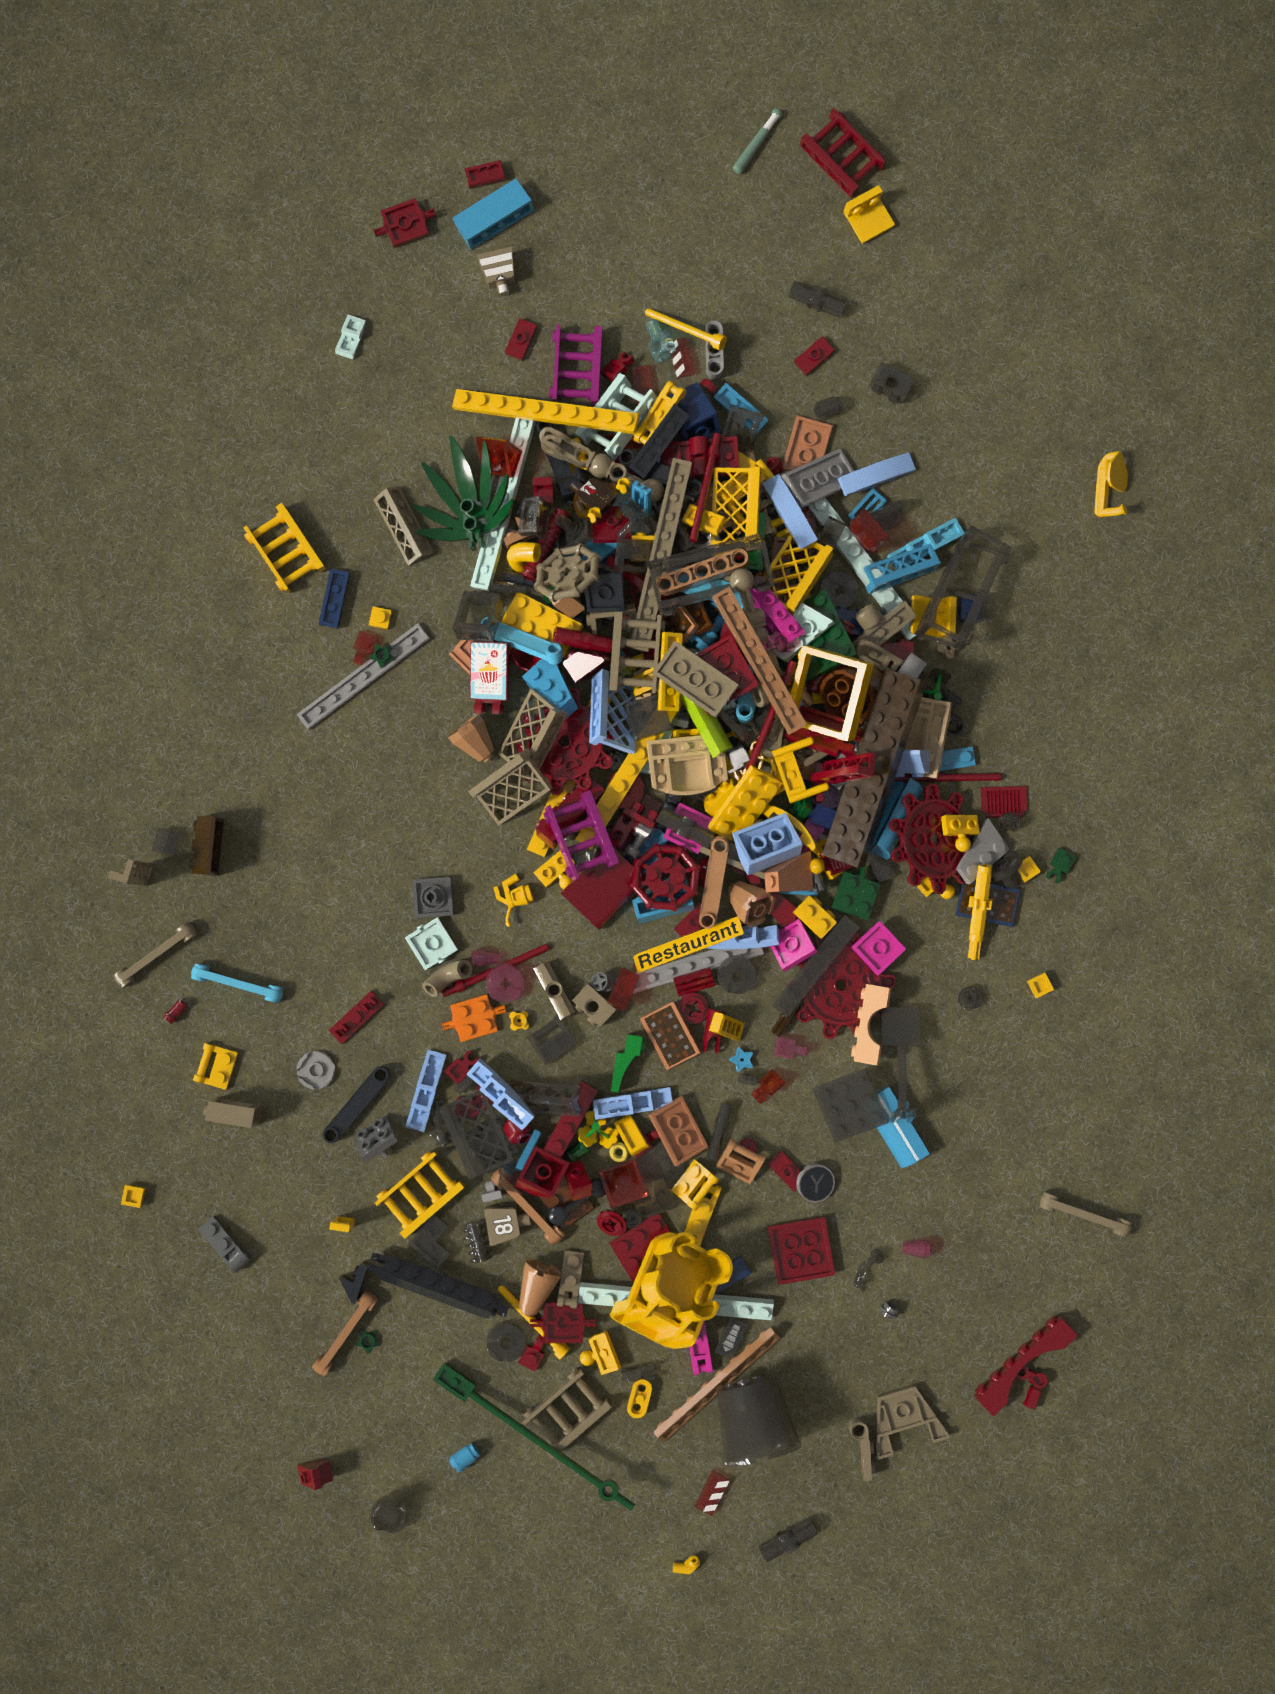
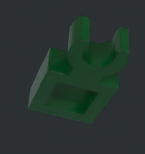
M1058 848L1049 863L1054 868L1047 872L1046 878L1049 879L1051 874H1055L1056 880L1054 883L1058 884L1061 881V872L1067 874L1076 857Z

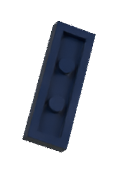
M330 569L318 623L320 626L339 628L350 578L349 572Z

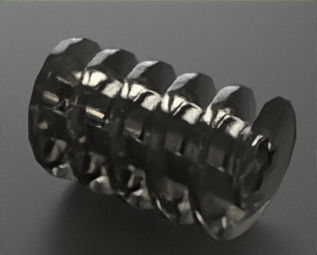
M483 1219L464 1224L465 1228L461 1230V1233L468 1234L463 1240L470 1241L465 1247L472 1248L467 1253V1255L474 1256L469 1261L470 1263H479L493 1258L489 1256L492 1253V1249H486L490 1246V1242L484 1241L488 1238V1235L482 1234L486 1230L485 1226H480L484 1223Z

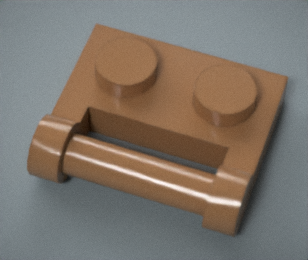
M731 1138L716 1167L751 1184L766 1156L761 1153L759 1155L737 1144L736 1140ZM732 1150L755 1161V1164L732 1153Z

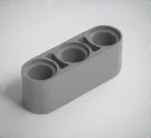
M710 321L707 324L705 332L710 334L709 331L711 329H716L723 335V327L720 322ZM705 340L706 374L711 380H717L723 374V349L713 354L710 352V349L713 348L712 345ZM712 366H717L720 370L718 372H712L710 368Z

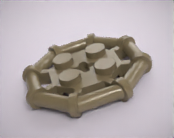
M583 543L560 549L557 547L545 561L537 565V578L534 588L537 592H541L548 597L551 602L571 597L578 598L588 586L598 580V566L601 557L598 553H594L585 547ZM574 554V556H569V557H564V558H563V556H565V555ZM584 555L589 559L584 561L581 558ZM545 574H548V579L544 581Z

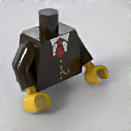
M590 478L583 484L575 479L571 483L570 489L576 493L573 505L577 516L587 519L594 525L616 503L619 491L623 494L627 492L626 487H630L629 480L621 478L618 482H606Z

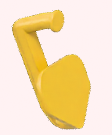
M1121 451L1107 453L1098 466L1095 514L1098 517L1126 515L1128 512L1124 504H1121L1119 507L1108 508L1109 486L1119 492H1124L1127 488L1128 471Z

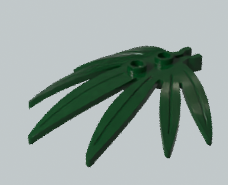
M449 436L453 466L462 502L460 503L453 490L436 471L425 462H421V465L439 496L459 519L455 520L440 511L414 504L413 507L430 520L453 529L429 528L418 529L415 532L424 537L439 541L452 542L470 539L469 548L475 551L477 540L479 546L482 548L486 547V543L483 540L484 533L498 528L508 518L514 507L515 500L511 499L500 509L509 484V475L505 474L487 510L492 490V464L487 443L483 441L479 501L475 478L469 462L455 438Z

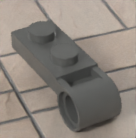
M212 1216L198 1229L232 1271L237 1273L252 1259L251 1255H247L244 1251L245 1248L238 1245L215 1216Z

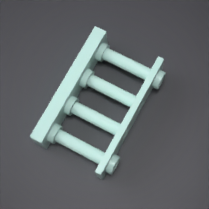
M619 373L594 407L638 413L637 431L657 400V396L651 389L645 396L631 389L632 385L626 376ZM625 395L640 402L634 411L619 403ZM579 427L575 432L576 436L585 445L594 440L606 447L605 451L613 461L622 453L624 447L634 435L618 432L610 441L597 434L599 429Z

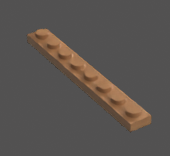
M728 587L713 595V601L788 735L806 726L805 720L731 588Z
M771 1327L762 1331L757 1340L749 1343L740 1355L731 1359L728 1366L720 1369L711 1381L702 1385L700 1391L691 1395L682 1407L672 1412V1416L662 1421L654 1431L656 1437L666 1442L779 1341L781 1337Z

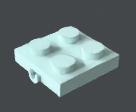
M438 917L426 925H420L417 927L418 930L405 937L424 970L437 963L440 964L446 960V957L458 950Z

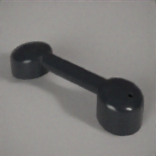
M602 1178L592 1179V1196L572 1201L564 1207L561 1205L552 1206L547 1212L548 1220L555 1225L564 1224L568 1219V1213L593 1196L603 1197L608 1191L607 1182Z

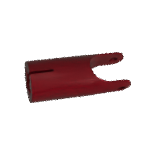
M708 1009L702 1050L706 1052L708 1041L714 1036V1052L718 1054L722 1035L711 1032L709 1029L714 1013L725 1015V1011Z

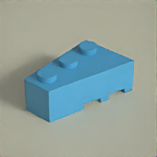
M541 659L522 676L530 689L537 690L558 709L565 710L568 713L566 719L578 709L558 664L553 665Z
M685 878L686 886H688L687 878ZM651 890L646 892L650 898L653 896ZM682 890L676 894L674 901L684 895L686 891ZM663 896L656 899V901L671 903L670 898ZM640 897L632 901L639 924L694 910L692 898L679 907L676 912L654 908L649 910Z

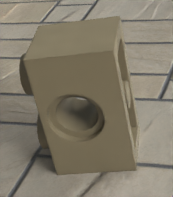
M589 984L572 1000L575 1003L573 1007L580 1014L584 1011L589 1016L587 1020L593 1026L598 1024L601 1027L616 1011ZM590 1001L598 1003L597 1011L591 1012L588 1010L587 1005Z

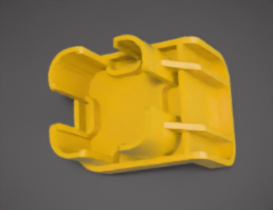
M664 1233L658 1235L649 1244L628 1299L615 1302L610 1317L616 1322L665 1347L672 1349L691 1347L698 1338L704 1320L713 1318L719 1309L720 1303L712 1301L718 1284L729 1281L733 1271L732 1261L725 1252L719 1249L707 1251L694 1244L697 1238L690 1233Z

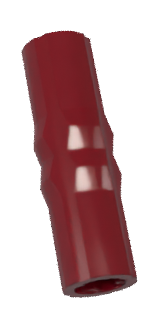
M558 626L555 627L552 642L605 654L610 653L613 642L612 638Z

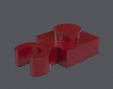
M625 351L622 352L618 360L612 359L600 371L602 376L613 382L619 373L624 375L628 371L627 367L635 361L633 355L628 357Z
M470 1050L465 1053L463 1061L457 1058L444 1071L457 1085L468 1076L467 1073L470 1070L468 1067L475 1065L479 1060L478 1058L474 1061L468 1060V1056L472 1053Z

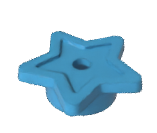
M737 1047L736 1055L730 1057L729 1061L736 1064L737 1072H740L744 1067L753 1068L750 1061L753 1052H744L740 1047Z

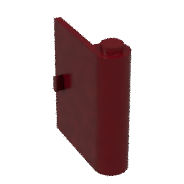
M615 848L614 851L619 861L617 865L609 868L608 864L602 863L584 870L578 874V880L574 882L572 880L561 892L598 930L636 893L630 887L634 867ZM602 850L594 858L601 856ZM641 870L640 882L646 881V874Z

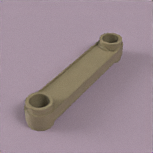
M189 921L176 929L178 933L130 968L124 967L113 975L115 981L122 989L135 981V974L182 940L185 943L192 940L198 935L197 930Z
M1044 1192L1041 1197L1039 1207L1051 1212H1055V1209L1107 1226L1114 1229L1113 1233L1127 1238L1131 1233L1133 1223L1117 1217V1221H1113L1059 1202L1058 1196Z

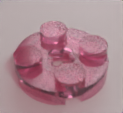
M508 963L499 964L487 974V992L492 999L498 1002L507 1003L517 1000L524 989V977L514 965ZM504 978L511 982L506 988L500 985Z

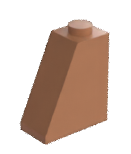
M811 851L801 852L799 856L781 862L765 872L766 892L813 890L812 871L810 868Z

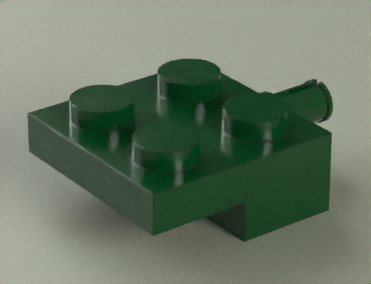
M865 865L866 868H861L859 875H853L845 871L842 873L831 908L868 921L880 884L866 877L870 866Z

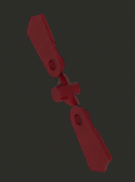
M727 864L737 874H745L744 876L750 881L751 885L766 890L760 877L753 874L747 875L746 871ZM771 892L772 896L776 898L773 911L771 912L773 917L781 927L793 923L796 919V915L793 913L796 907L779 892Z

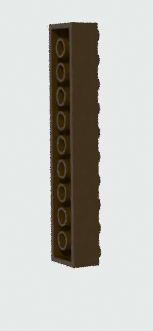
M884 668L855 754L876 753L874 775L870 778L846 782L822 855L857 868H865L927 684L926 681Z

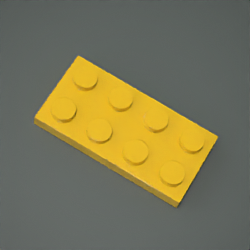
M517 592L501 620L503 624L551 643H555L552 642L556 626L572 630H582L584 627L581 623L520 592ZM559 644L563 651V659H566L572 646Z
M750 765L707 827L710 831L725 836L734 842L733 833L752 826L782 786V781Z

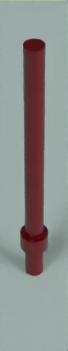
M719 433L714 434L712 445L708 449L707 456L709 458L689 539L691 542H697L715 462L720 453L719 445L722 435Z
M791 660L785 674L781 676L786 688L788 685H791L793 680L791 677L797 665L796 662ZM772 705L746 770H748L750 765L755 767L777 713Z
M905 773V777H895L894 782L903 781L906 783L910 778L916 782L1000 781L1001 774H939L936 779L925 776L912 777V774Z
M547 943L464 981L461 979L454 982L455 985L442 990V995L447 997L453 993L465 991L467 987L549 951Z

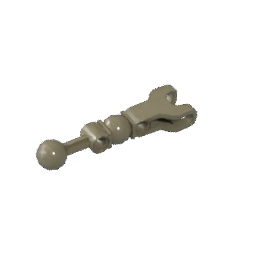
M546 427L540 432L541 448L546 454L556 459L567 461L580 468H586L595 477H606V480L610 479L611 482H618L621 478H627L630 487H632V484L638 481L639 486L645 485V490L648 488L652 489L651 503H656L663 498L665 490L659 480L648 479L644 481L626 472L624 465L615 464V461H612L607 455L596 454L595 451L592 453L589 448L551 427ZM581 454H586L589 456V458L586 461H580L578 459V457ZM619 470L623 473V476L616 478L613 476V473Z
M738 568L730 576V585L733 590L740 593L744 613L781 678L785 672L779 668L772 644H768L770 640L769 633L763 627L767 625L765 614L762 609L755 608L750 591L754 584V576L748 569ZM792 683L790 686L788 685L787 687L788 692L792 687ZM761 685L750 691L756 706L764 707L770 703Z

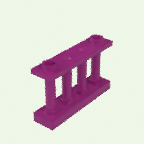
M557 324L556 331H553L552 342H556L554 383L553 386H550L549 398H553V402H557L558 397L587 398V400H591V406H595L599 401L602 326H595L594 333L591 332V334L561 333V325ZM560 342H590L594 346L593 351H590V353L560 352ZM559 360L589 361V363H593L592 370H589V372L559 370ZM559 378L588 379V381H592L591 388H588V390L558 389Z
M590 790L581 794L579 802L555 811L549 805L544 809L545 812L543 813L546 823H550L567 865L565 867L568 878H572L573 882L579 879V872L602 863L608 864L609 868L619 863ZM580 809H586L588 814L586 820L563 829L559 828L556 818ZM587 827L594 829L596 834L594 838L567 848L564 836ZM595 845L601 847L603 852L601 856L574 865L571 854Z

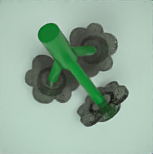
M934 668L931 670L929 678L936 684V688L932 691V687L927 682L922 697L929 698V695H933L930 699L942 700L947 694V689L942 688L940 690V684H947L948 680L951 679V674L946 669Z

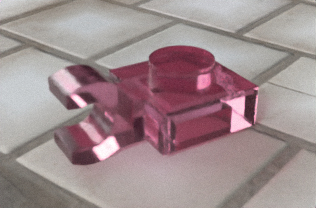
M773 632L767 637L769 641L761 643L766 651L775 648L778 652H792L796 648L793 642L789 643L781 632Z
M776 1036L773 1056L793 1059V1054L807 1056L808 1047L795 1046V1039Z

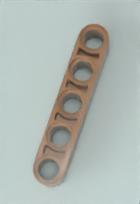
M736 549L661 575L656 581V586L662 595L669 596L730 575L738 568L746 569L749 565V557L745 550ZM737 556H744L745 561L738 564L735 562ZM720 562L727 564L723 570H718L716 566ZM705 568L708 570L707 575L699 576L698 571ZM682 575L689 576V580L686 583H681L679 579ZM669 581L671 583L670 587L665 590L662 589L661 584Z

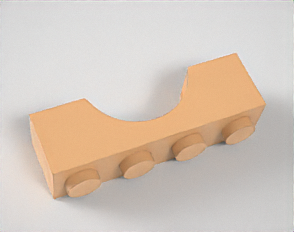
M866 984V988H862L861 999H864L863 1007H859L858 1018H861L860 1025L856 1026L855 1029L857 1044L853 1045L851 1054L855 1062L879 1065L882 1045L872 1037L870 1022L876 1012L889 1007L892 988Z

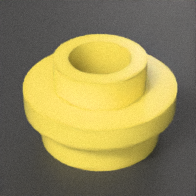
M621 1142L613 1144L610 1148V1157L616 1162H623L627 1159L629 1151L626 1145ZM617 1149H622L623 1154L618 1156L616 1155L615 1151Z

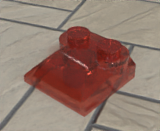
M866 509L862 510L850 521L851 533L868 553L874 555L889 539V536Z
M636 1159L599 1171L611 1209L648 1197Z

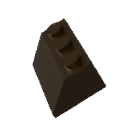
M197 816V820L193 824L195 839L191 843V850L194 851L193 858L190 859L189 868L192 870L191 874L219 876L224 819L215 816Z

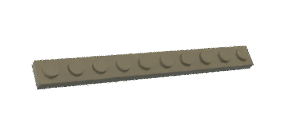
M676 458L672 460L636 620L656 621L662 595L656 586V581L661 575L667 574L692 462ZM634 628L631 639L651 640L654 629ZM629 647L640 651H649V648Z

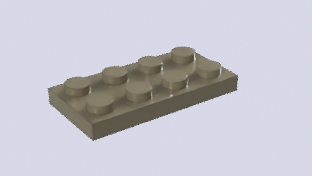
M674 641L652 672L656 677L715 718L719 716L739 687L737 683L676 641Z

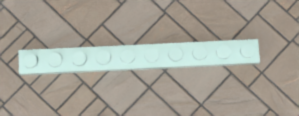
M515 419L496 489L497 492L505 474L509 475L507 493L500 509L511 499L515 500L536 421ZM511 513L498 528L484 534L483 540L486 543V547L480 548L470 585L472 588L490 592Z
M826 498L807 506L813 517L867 587L870 581L863 568L873 564L872 559ZM878 569L871 570L875 578L882 575ZM892 586L872 593L886 614L903 602ZM911 621L899 630L908 641L917 635L911 633Z
M580 1282L578 1303L614 1306L615 1302L628 1299L632 1287ZM717 1294L713 1296L712 1301L720 1303L716 1313L717 1316L772 1320L773 1299Z

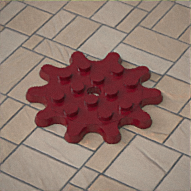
M571 688L570 691L578 709L564 721L540 768L542 774L549 779L553 787L550 793L555 796L562 793L565 783L570 780L575 781L581 790H588L592 785L589 777L590 770L593 767L608 769L613 763L612 758L603 751L604 744L593 745L589 743L591 705L587 707L581 705L580 692L576 688ZM548 707L544 708L545 718L550 711ZM539 714L534 717L535 721L540 720ZM528 715L524 716V724L529 723ZM540 723L535 724L536 734H538L541 729ZM530 726L525 727V731L527 733V737H530L531 729ZM608 730L606 738L613 740L614 738ZM568 737L570 745L562 747L561 740ZM532 739L527 741L529 750L533 745ZM522 742L517 744L518 754L523 752ZM525 779L528 783H531V779Z
M933 783L929 784L925 788L923 801L917 800L911 793L904 795L902 804L906 809L905 818H894L889 822V829L900 837V845L892 851L891 858L897 863L908 862L910 873L907 881L910 885L918 886L927 877L931 881L933 892L943 894L946 890V880L950 876L960 884L966 883L956 869L965 852L956 849L955 842L958 836H943L941 817L944 815H962L960 807L963 803V797L959 792L952 793L948 800L945 801L940 797L938 786ZM933 834L937 837L936 844L931 840Z
M855 931L848 932L845 941L840 945L832 943L827 934L822 939L817 936V953L797 964L802 970V977L786 985L788 994L799 995L804 999V1006L797 1014L798 1020L802 1023H807L813 1018H819L823 1022V1036L827 1039L834 1038L838 1028L843 1025L849 1026L855 1035L856 1026L860 1025L861 1019L858 1018L859 1007H863L864 999H861V992L863 987L866 988V984L894 988L897 982L896 978L892 975L880 973L877 976L851 948L860 939L859 934ZM840 979L846 982V988L842 991L836 988V982ZM889 1008L881 1009L874 1015L885 1018L889 1014Z

